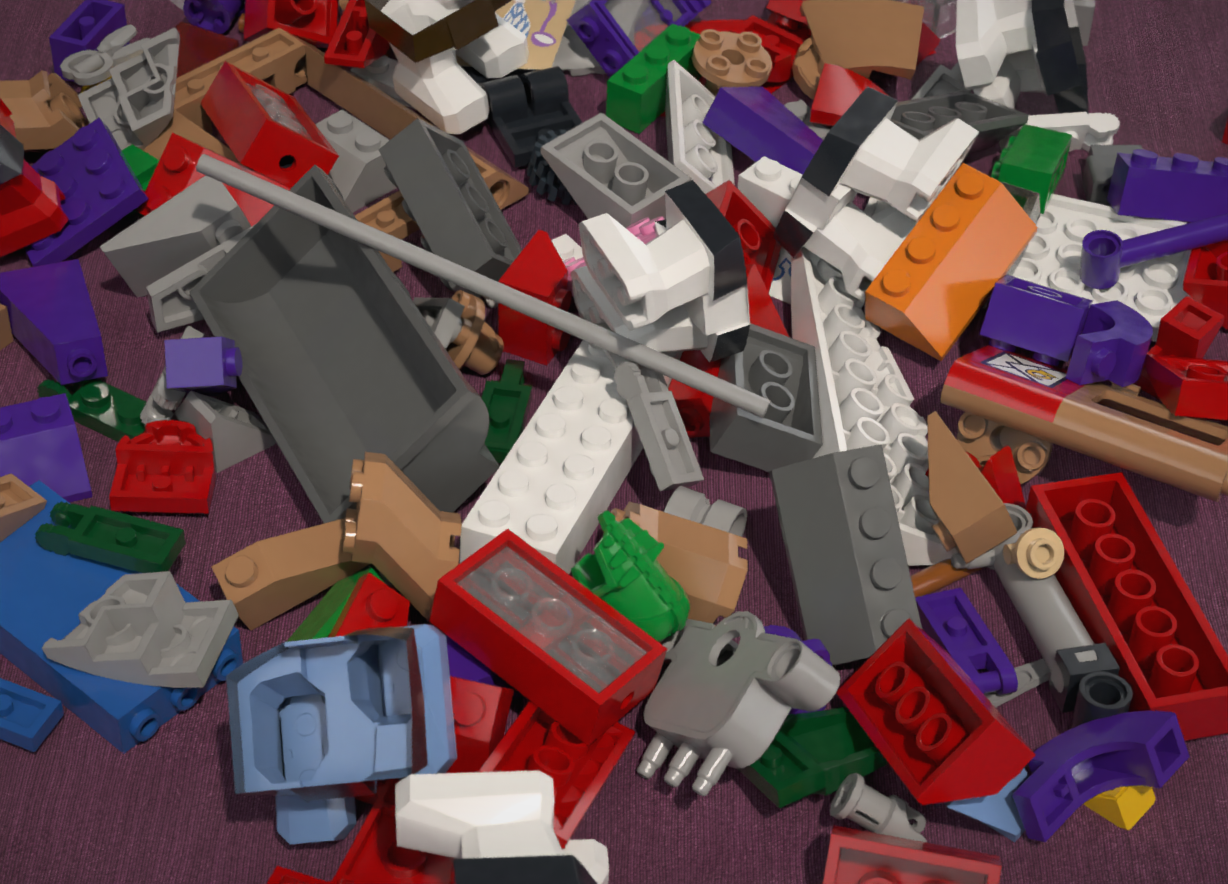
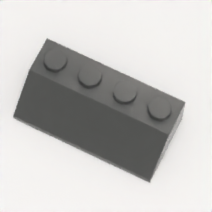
M964 90L898 102L890 121L920 140L951 120L959 118L979 131V135L966 155L968 157L971 152L990 148L1026 124L1029 115Z
M417 118L378 149L386 163L384 172L391 183L399 188L404 198L402 201L403 209L412 220L417 222L422 232L420 236L421 243L427 251L498 282L521 253L522 248L464 142ZM440 278L444 285L452 292L463 290L476 297H482L477 293Z
M882 444L835 452L769 471L804 639H820L830 653L832 666L869 659L908 618L922 629Z

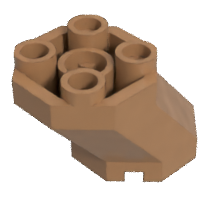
M42 70L30 80L0 81V98L12 112L10 117L14 121L16 139L23 144L24 153L53 151L71 138L80 128L90 124L87 117L84 118L80 111L82 105L78 98V93L56 73L47 75V71Z
M365 452L364 460L353 459L349 502L357 503V508H347L343 552L352 553V561L373 564L427 620H430L438 579L459 563L460 549L454 547L455 536H461L462 523L460 513L439 511L386 454Z
M628 502L624 510L614 508L611 511L616 517V521L620 522L629 518L643 530H647L649 535L657 542L664 544V549L656 559L668 575L679 582L687 593L691 605L688 619L713 624L718 616L726 618L733 613L748 571L747 560L738 557V547L747 549L746 538L638 503Z

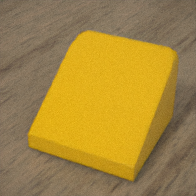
M1123 786L1102 792L1083 803V805L1117 827L1130 830L1154 804L1155 794L1153 788L1149 786Z

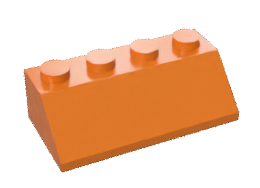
M962 163L865 291V319L942 361L992 294L995 283L1006 275L1036 234L1037 226L1000 181Z

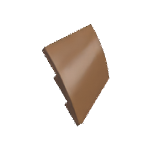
M806 0L802 2L800 13L801 16H805L812 32L810 39L814 50L820 56L822 70L824 64L828 63L854 71L867 79L872 70L912 79L916 71L924 13L923 6L892 0Z

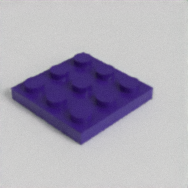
M100 117L89 125L80 128L71 138L53 151L45 153L39 161L31 166L40 176L55 182L63 192L66 199L61 201V209L68 216L69 220L61 231L27 245L24 249L34 267L62 262L148 200L145 191L110 129Z

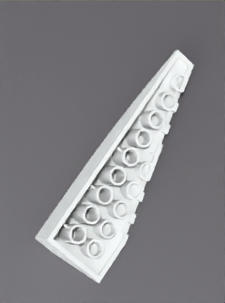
M803 247L795 258L791 256L792 338L815 346L823 445L813 458L835 452L882 444L908 566L934 565L949 559L958 551L956 548H953L947 552L931 527L939 521L930 506L929 477L925 475L929 468L928 442L925 438L928 433L927 423L924 417L919 416L910 407L914 397L890 349L884 346L880 347L877 341V337L881 333L879 327L865 319L861 309L865 303L846 291L842 272Z

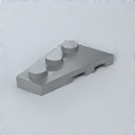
M255 225L146 286L151 320L157 332L204 319L189 291Z

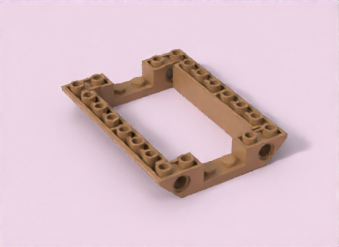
M277 28L176 78L173 117L160 135L143 151L160 160L173 132L239 163L230 148L210 135L213 133L212 121L200 104L225 61L287 94H291L295 91L296 87L308 82L309 86L390 140L417 118L432 126L434 125L345 66L324 64L325 53L287 31ZM466 147L500 210L528 194V187ZM400 190L355 215L358 221L401 240L420 229L417 222L412 220L403 209L402 201L404 198ZM379 251L392 272L402 267L401 260Z

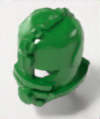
M605 510L597 518L604 532L603 537L595 545V554L588 553L584 555L571 568L573 578L660 642L666 637L674 635L676 631H681L686 626L691 607L688 595L680 583L670 577L656 559L664 549V544L657 542L649 535L647 530H643L631 519L626 518L618 522L609 510Z

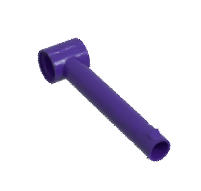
M1228 213L1122 240L1117 234L1108 230L1092 231L1082 241L1080 279L1088 287L1107 289L1118 282L1120 268L1228 240Z

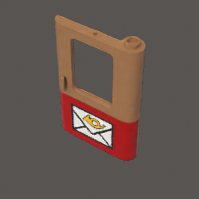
M991 345L958 358L954 361L947 374L941 393V403L1215 502H1219L1222 494L1228 496V427L1204 418L1175 416L1164 404L1138 396L1141 389L1140 386L1131 384L1121 387L1113 382L1111 386L1101 382L1078 385L1066 379V370L1015 352L1001 350Z

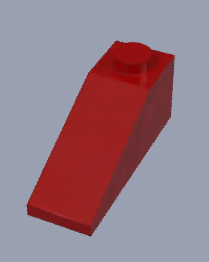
M364 0L348 1L324 55V64L366 68L387 53L390 44L369 27Z

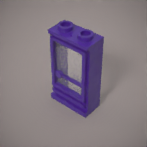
M589 0L571 15L567 22L610 78L672 23L684 27L712 2L710 0Z

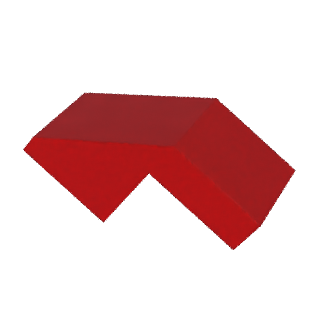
M1186 296L1161 318L1156 345L1147 354L1203 359L1223 325L1225 316ZM1144 363L1140 378L1133 384L1140 386L1143 391L1159 399L1151 384Z

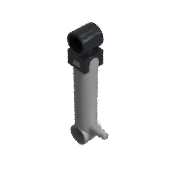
M1004 503L1018 533L967 564L959 553H954L951 557L952 566L955 569L988 567L995 570L1051 672L1048 688L1062 713L1073 711L1070 723L1071 729L1095 719L1127 713L1133 695L1131 686L1125 679L1118 676L1120 667L1106 643L1094 644L1055 575L1036 579L1023 574L1016 564H1006L1003 557L1004 545L1016 543L1025 531L1032 528L1033 520L1031 515L1022 507Z

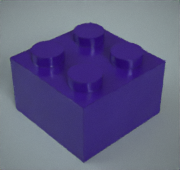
M1007 274L995 283L980 335L989 337V345L995 348L1015 352L1016 346L1034 351L1033 359L1058 366L1060 360L1068 362L1071 359L1077 336L1082 335L1093 300Z

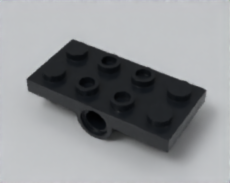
M460 66L487 93L490 109L486 120L514 168L529 164L535 143L541 135L545 136L546 132L551 130L557 135L559 129H565L568 132L583 123L569 102L567 81L559 66L542 70L516 69L502 78H486L473 67Z

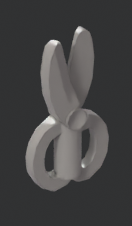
M131 24L121 27L103 39L97 48L98 51H80L64 59L60 65L63 77L74 79L79 85L100 83L111 76L109 69L144 53L140 44L150 40V38H144L124 46L137 34V31Z

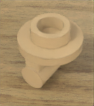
M1031 528L1025 531L1016 543L1004 545L1003 557L1006 564H1016L1023 574L1032 578L1043 579L1052 576L1061 567L1064 559V546L1055 532L1046 528Z

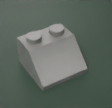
M340 110L315 124L339 155L328 176L340 190L345 203L352 213L397 188L387 178L384 172L386 163L378 150L390 141L389 139L344 110Z

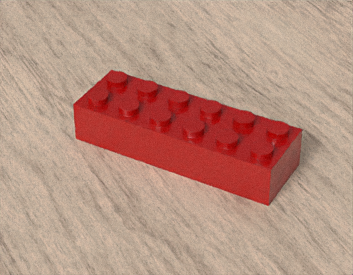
M1119 472L1032 485L1025 509L1032 517V528L1049 529L1055 532L1061 539L1064 546V559L1061 567L1054 575L1094 644L1106 643L1120 667L1118 676L1125 679L1131 686L1133 695L1128 712L1166 711L1176 713L1184 741L1228 733V655L1123 473Z

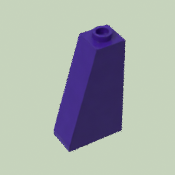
M762 86L720 87L702 122L755 162L765 156L802 175L823 141Z
M79 259L0 273V303L7 307L12 334L61 385L108 376L102 338Z

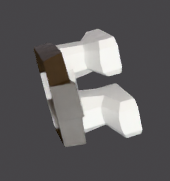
M364 0L369 27L389 42L398 60L392 76L395 92L438 128L448 134H461L488 118L490 109L487 93L457 64L456 55L486 78H502L528 61L527 37L495 13V11L512 0Z

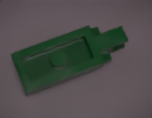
M507 359L501 381L486 380L481 397L489 414V429L484 444L497 463L504 461L523 432L532 402V386L524 385L525 361Z

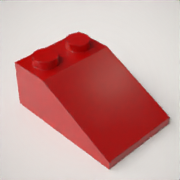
M172 132L145 191L148 200L138 206L136 211L146 216L203 178L205 175L196 171L198 160L203 154L288 191L291 188ZM223 183L251 226L257 224L274 206Z

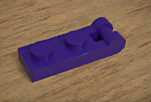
M961 587L915 597L921 626L924 631L949 653L983 694L996 691L998 695H1005L1017 691L1018 680L1013 665ZM983 668H987L988 670L987 672L978 673L977 671Z

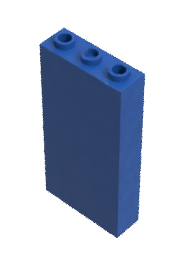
M38 480L29 487L47 500L45 508L0 542V654L54 698L62 701L65 707L125 754L139 742L152 737L159 727L179 712L192 707L199 697L219 682L225 681L226 675L243 664L239 630L233 626L204 688H172L130 683L96 676L48 659L42 649L46 641L50 638L62 640L81 624L78 614L92 602L100 599L106 590L124 574H139L140 572L70 553L63 556L40 547V544L36 542L37 539H35L36 531L46 522L55 525L51 521L50 511L57 502L70 503ZM177 584L185 602H201Z

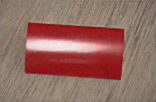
M1157 354L1146 355L1144 363L1151 384L1161 402L1173 415L1228 420V361Z
M529 701L478 772L541 771L553 778V830L561 849L564 850L628 748L636 731L616 722L588 746L537 705Z

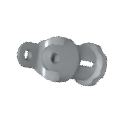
M857 773L849 774L839 786L831 803V816L838 820L848 818L869 830V832L927 842L925 837L920 834L926 826L925 817L920 812L909 807L905 800L893 794L889 797L864 784L863 776ZM915 819L917 823L911 825L908 820Z

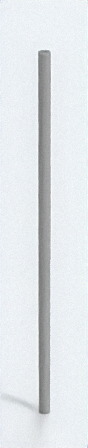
M203 154L198 160L196 171L756 416L764 418L771 402L769 399L206 154Z

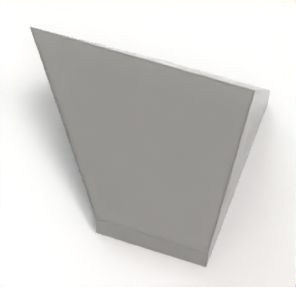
M194 391L189 392L171 418V420L193 424L197 434L204 439L210 437L213 444L215 471L217 473L276 443L267 425L255 412Z

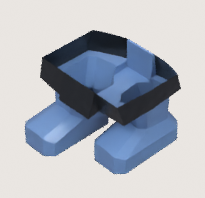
M433 625L367 628L356 630L345 636L283 642L243 663L226 675L235 794L275 795L277 832L289 844L345 839L356 825L354 797L375 795L377 780L403 778L412 774H444L457 759L446 636Z

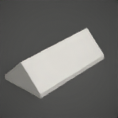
M672 60L667 66L665 106L668 161L692 178L705 194L728 180L735 185L731 144L702 123L716 96L675 60Z

